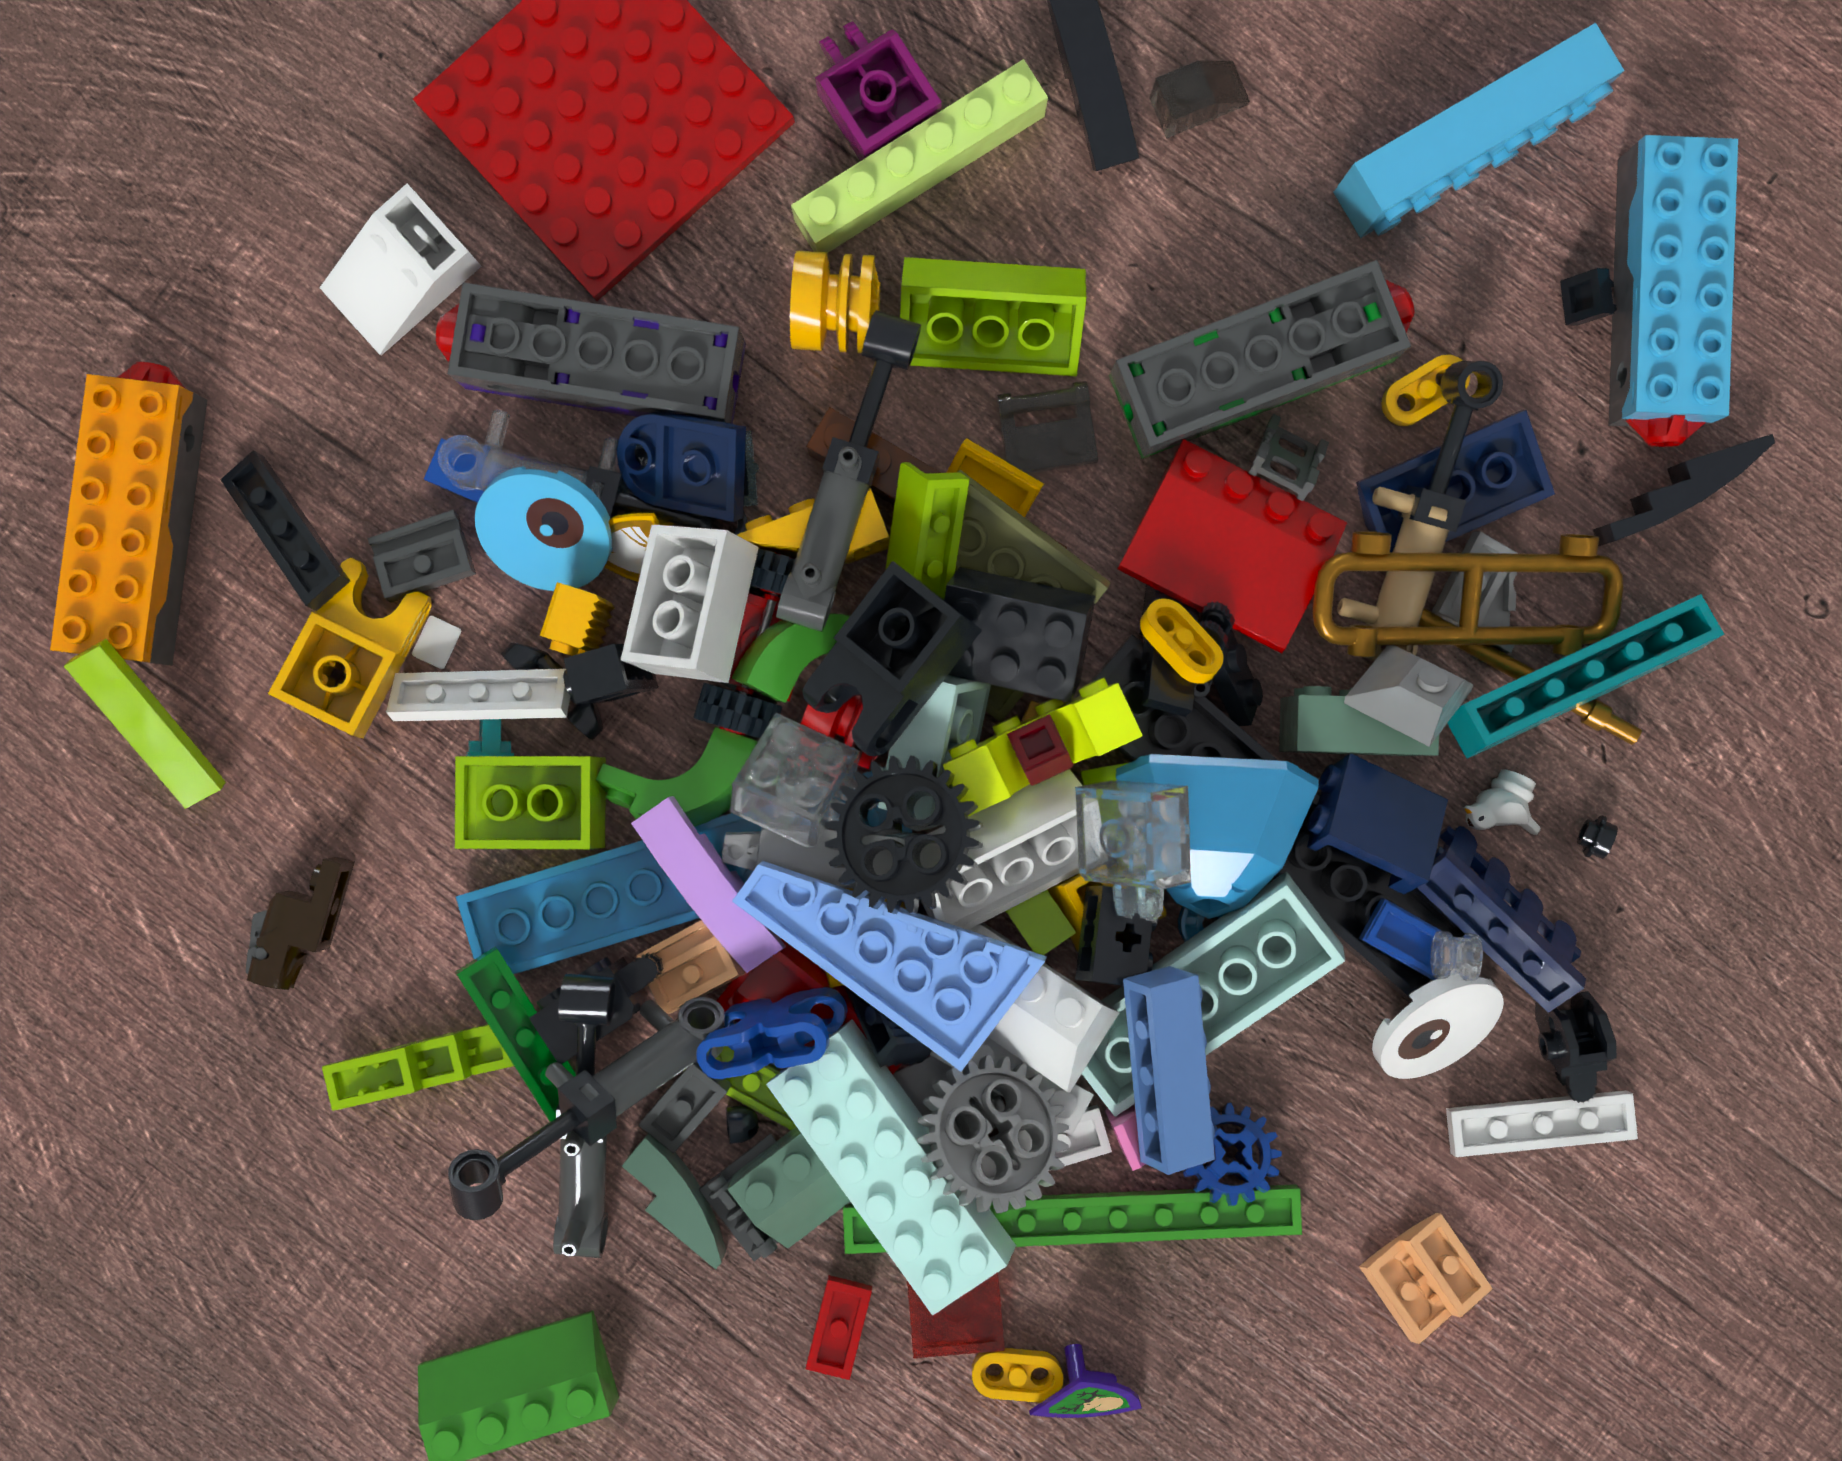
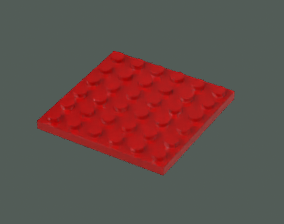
M522 0L413 98L417 106L596 301L600 300L795 123L794 116L687 0Z

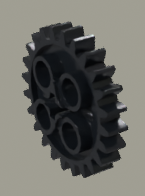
M911 755L905 768L902 767L900 760L895 756H890L889 768L886 771L879 763L873 761L871 762L873 776L867 778L856 771L854 776L859 786L853 790L842 785L840 790L847 798L846 803H831L830 805L834 811L840 814L839 820L825 822L827 828L837 832V838L825 842V847L839 850V855L833 858L829 864L834 868H846V871L838 880L840 884L849 885L857 882L852 893L854 898L860 900L871 892L869 898V907L878 909L884 900L887 899L888 912L897 914L903 901L908 913L917 914L919 900L922 899L928 908L935 909V894L939 892L946 898L952 899L954 896L949 884L954 880L966 885L968 881L960 870L963 866L977 867L978 865L976 861L967 856L969 849L983 847L981 842L970 838V832L983 827V823L980 821L968 819V815L974 812L978 805L974 801H960L969 789L963 783L950 788L955 776L951 771L946 770L936 778L938 764L930 760L922 771H920L919 759ZM923 796H932L935 801L933 814L924 820H918L914 813L916 802ZM884 802L887 807L885 821L881 825L871 827L867 819L869 809L876 803ZM902 824L914 831L931 829L939 825H944L946 828L943 834L908 836L905 838V846L894 839H885L867 845L862 843L863 837L869 835L899 834L902 832ZM937 843L941 850L939 862L932 868H924L920 862L922 849L928 844ZM889 850L893 857V865L887 873L877 875L873 868V860L880 851Z

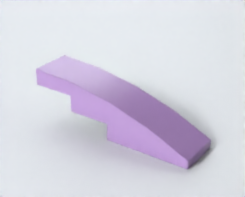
M674 796L666 798L631 823L687 903L746 973L786 947L778 935L732 902L744 885V882L736 870L729 871L706 834L699 835Z

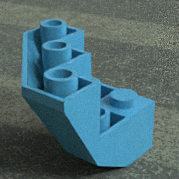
M1149 754L1116 769L1118 786L1143 861L1177 904L1208 919L1245 907L1283 868L1319 788V779L1293 763L1278 760Z

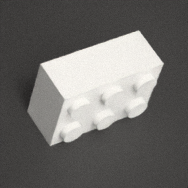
M651 525L621 661L654 674L729 683L759 547L728 530Z

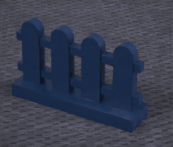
M1448 825L1440 833V838L1445 844L1443 848L1440 846L1436 850L1430 880L1417 888L1548 1013L1583 990L1586 978L1571 964L1581 955V950L1575 946L1577 938L1572 928L1562 920L1552 924L1542 914L1544 909L1542 901L1532 890L1524 889L1519 892L1509 883L1511 876L1505 864L1495 857L1486 861L1476 851L1477 841L1467 828L1458 826L1454 830Z

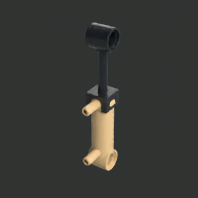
M1459 361L1445 370L1441 378L1440 388L1443 397L1454 406L1428 489L1407 485L1405 493L1384 487L1375 489L1372 497L1373 503L1399 511L1397 516L1403 518L1393 552L1442 553L1448 532L1457 531L1466 500L1446 495L1473 410L1478 411L1479 408L1492 405L1502 392L1503 379L1501 372L1488 361ZM1474 373L1477 377L1478 385L1475 393L1469 396L1466 392L1465 382L1467 377ZM1386 571L1376 606L1343 598L1338 604L1337 612L1340 616L1366 622V625L1375 627H1418L1435 572ZM1381 645L1376 646V656L1366 658L1375 661L1382 652ZM1395 645L1411 654L1416 655L1418 645Z

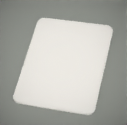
M429 616L412 651V655L439 669H444L461 634V629L437 617Z

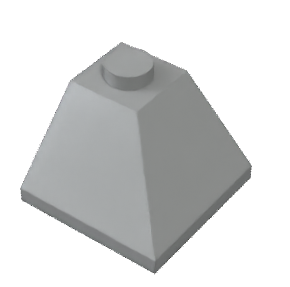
M1387 645L1346 695L1344 704L1430 747L1470 694L1474 684L1395 645Z

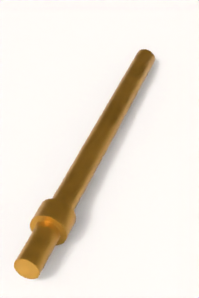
M1425 608L1418 625L1420 627H1457ZM1454 645L1515 680L1536 671L1491 645ZM1597 699L1570 710L1581 716V722L1596 731L1604 729L1631 745L1637 742L1642 733L1640 728L1613 714L1612 707Z

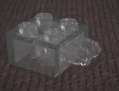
M776 713L732 783L730 812L799 845L815 847L826 829L825 822L839 820L840 814L830 807L831 803L845 804L841 801H847L840 787L843 785L855 790L859 786L854 779V773L857 771L860 751ZM878 803L874 804L869 810H872L874 807H876Z
M1111 780L1075 787L1079 874L1085 881L1113 884V899L1117 915L1132 918L1138 913L1140 918L1156 922L1162 916V911H1164V889L1191 883L1188 786Z

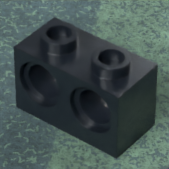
M611 644L563 658L566 667L563 674L564 684L569 695L574 697L575 704L612 702L658 689L656 675L621 661L624 644Z

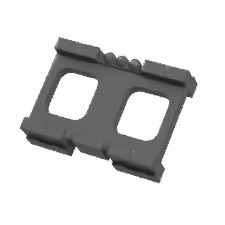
M1273 414L1266 426L1249 474L1255 477L1257 473H1260L1298 493L1296 498L1303 501L1316 485L1320 472L1317 470V466L1325 457L1329 442L1321 438L1316 446L1279 427L1281 417ZM1279 439H1285L1302 448L1305 452L1304 456L1300 457L1282 448L1279 445ZM1271 461H1275L1293 470L1297 475L1296 480H1291L1274 471L1270 467Z

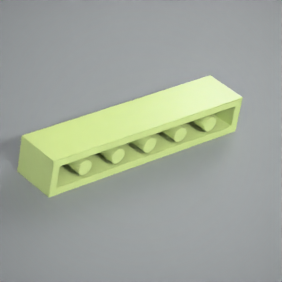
M1023 59L793 203L791 208L794 221L814 252L828 253L1045 117L1048 96Z

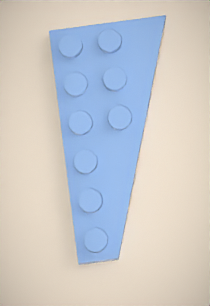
M765 861L760 862L732 902L960 1072L1046 961L1047 956L919 913H908L907 909L900 907L897 914L889 913L887 902H883L878 909L869 907V896L859 900L852 896L853 891Z

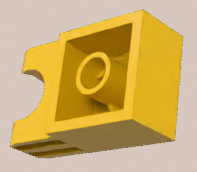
M348 558L340 566L350 579V582L319 610L311 612L268 694L352 736L364 738L393 684L395 673H398L431 611L432 601L430 596L422 592H412L405 595L399 606L390 615L377 619L367 617L362 609L361 598L369 576L362 562L354 558ZM344 665L346 678L342 684L338 683L337 687H334L336 680L330 677L331 672L334 668L342 670Z

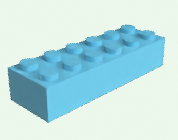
M1594 23L1355 162L1333 193L1360 238L1374 230L1380 236L1397 226L1402 221L1400 217L1413 208L1416 213L1424 211L1440 200V194L1453 186L1455 191L1465 187L1480 176L1478 172L1489 164L1497 168L1519 153L1517 149L1529 141L1533 146L1553 135L1558 130L1556 126L1567 119L1574 123L1591 113L1596 108V103L1614 91L1610 84L1624 72V69L1598 25Z

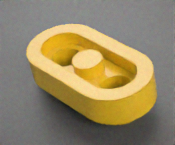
M1441 355L1393 383L1387 388L1382 397L1381 405L1385 417L1395 425L1410 426L1448 404L1442 395L1440 386L1436 382V375L1444 374L1445 370L1452 364L1463 360L1454 355ZM1470 375L1467 377L1465 382L1466 389L1470 382ZM1398 397H1405L1409 400V411H1403L1398 407Z
M1158 599L1149 605L1140 619V628L1144 637L1182 678L1196 684L1210 681L1223 664L1224 658L1220 646L1179 603L1170 599Z
M989 1347L979 1352L972 1363L973 1384L980 1394L988 1398L1041 1403L1061 1390L1064 1378L1059 1361L1052 1354L1045 1351ZM990 1364H999L1003 1368L999 1375L991 1376L986 1372V1368ZM1039 1367L1048 1371L1047 1376L1041 1380L1034 1379L1031 1376L1032 1371Z

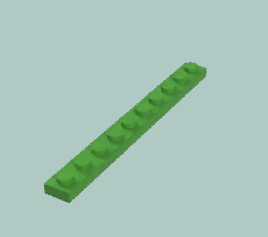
M1297 1184L1272 1185L1265 1193L1253 1188L1255 1200L1247 1203L1242 1195L1238 1194V1202L1235 1206H1228L1226 1195L1223 1194L1217 1202H1210L1211 1190L1208 1188L1197 1193L1193 1189L1042 1195L1040 1199L1033 1201L1025 1196L1026 1207L1015 1210L1009 1202L1008 1211L1003 1213H996L993 1202L990 1206V1210L1016 1244V1247L1302 1235L1300 1188ZM846 1204L843 1207L845 1254L886 1252L853 1204Z

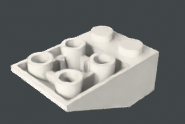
M407 183L371 215L320 286V289L378 354L382 356L482 266Z

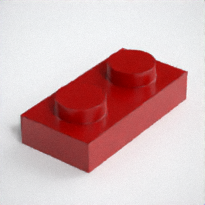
M828 1275L806 1362V1370L850 1380L872 1293L871 1285Z

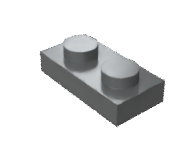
M695 1062L683 1070L643 1117L639 1126L674 1154L728 1092L732 1084L725 1078L713 1079L708 1077L700 1068L698 1062Z

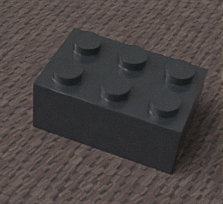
M959 567L946 585L944 600L981 628L982 631L948 675L1071 702L1081 681L1096 596Z

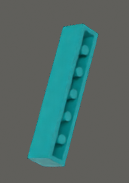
M1700 594L1463 704L1447 724L1466 759L1692 654L1723 636L1724 632Z

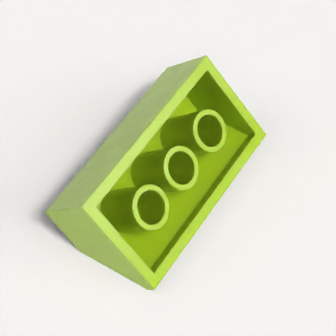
M904 257L900 318L922 325L910 366L1077 376L1087 298L1086 269Z

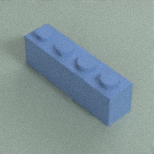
M1168 966L1123 978L1140 1162L1170 1175L1215 1160L1213 1143L1215 1130L1211 1121L1209 1099L1211 1085L1207 1076L1205 1055L1207 1040L1203 1030L1201 1010L1203 996L1198 975Z

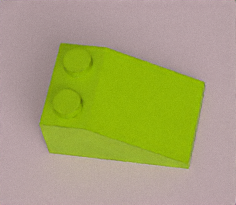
M455 756V849L605 848L606 792L596 781V777L603 763L606 764V757Z

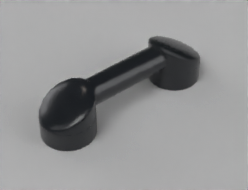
M512 642L501 652V655L516 670L564 669L547 652L525 644ZM570 696V700L575 704L574 697ZM575 704L576 706L567 714V718L586 737L594 740L603 730L602 718L597 704Z

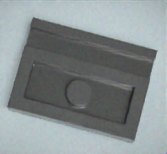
M450 510L367 538L374 553L373 560L384 599L392 603L403 599L408 593L425 592L476 575L465 534L462 532L459 522L461 521L459 514L454 510Z

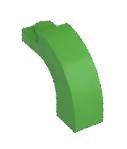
M830 613L823 632L786 620H780L753 641L740 660L731 679L769 699L786 703L803 669L817 657L830 652L837 642L834 639L835 635L850 615Z
M715 727L701 758L690 770L680 776L666 780H652L603 763L596 781L607 793L605 796L607 800L618 806L628 808L635 819L641 817L666 798L674 796L695 827L719 817L741 799L738 797L752 775L758 774L765 756L756 740Z

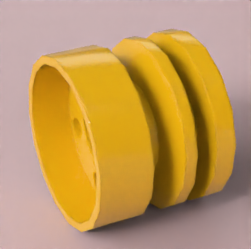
M796 251L793 262L790 298V341L792 349L822 351L827 331L832 330L836 331L840 352H847L850 332H857L858 353H862L871 318L875 310L880 311L881 284L875 267V255H863L860 276H854L852 254L844 255L839 274H830L827 252Z

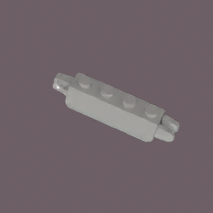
M772 817L762 825L761 831L726 832L722 852L723 863L754 871L760 862L765 861L839 887L854 889L857 882L849 885L840 884L838 880L846 871V868L830 866L829 862L839 855V850L825 847V842L837 838V832L827 828L825 823L793 820L791 824H784L787 820ZM901 832L894 835H869L863 837L862 843L867 845L876 841L894 839L905 845L906 837L924 834ZM889 850L880 851L873 860V868L877 875L887 873L893 865V857Z

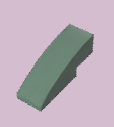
M648 1133L625 1160L622 1167L655 1194L645 1211L716 1270L722 1263L726 1247L713 1210L699 1191L700 1185L677 1153L673 1154Z

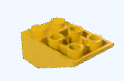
M871 489L867 492L846 556L845 563L847 564L884 551L889 547V535ZM807 499L788 508L790 514L773 520L771 515L754 519L745 524L747 531L737 535L762 550L796 557L815 499Z

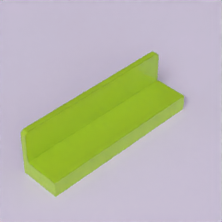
M902 462L900 464L885 570L894 561L941 598L945 599L946 585L955 574L970 478L961 472L924 473L909 462Z

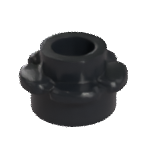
M1604 815L1599 816L1595 821L1587 819L1577 838V844L1583 846L1582 852L1584 856L1590 857L1594 855L1604 859L1614 844L1618 827L1607 822V817Z

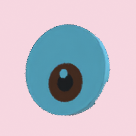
M524 466L509 469L490 482L476 507V532L489 558L507 575L537 589L554 591L557 582L574 588H580L588 584L603 570L613 549L611 548L610 516L597 495L584 483L562 471H558L555 474L543 470L526 469Z

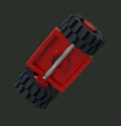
M758 548L749 589L762 592L764 595L760 597L748 593L729 678V684L736 685L735 690L740 692L737 693L703 683L693 718L717 725L720 729L743 736L747 734L773 741L783 707L748 696V694L753 695L754 690L731 678L753 641L770 626L783 620L777 618L776 614L784 585L793 569L794 558ZM792 689V691H791V693H790V695H789V697H788V699H787V701H789V702H790V698H791L793 689Z

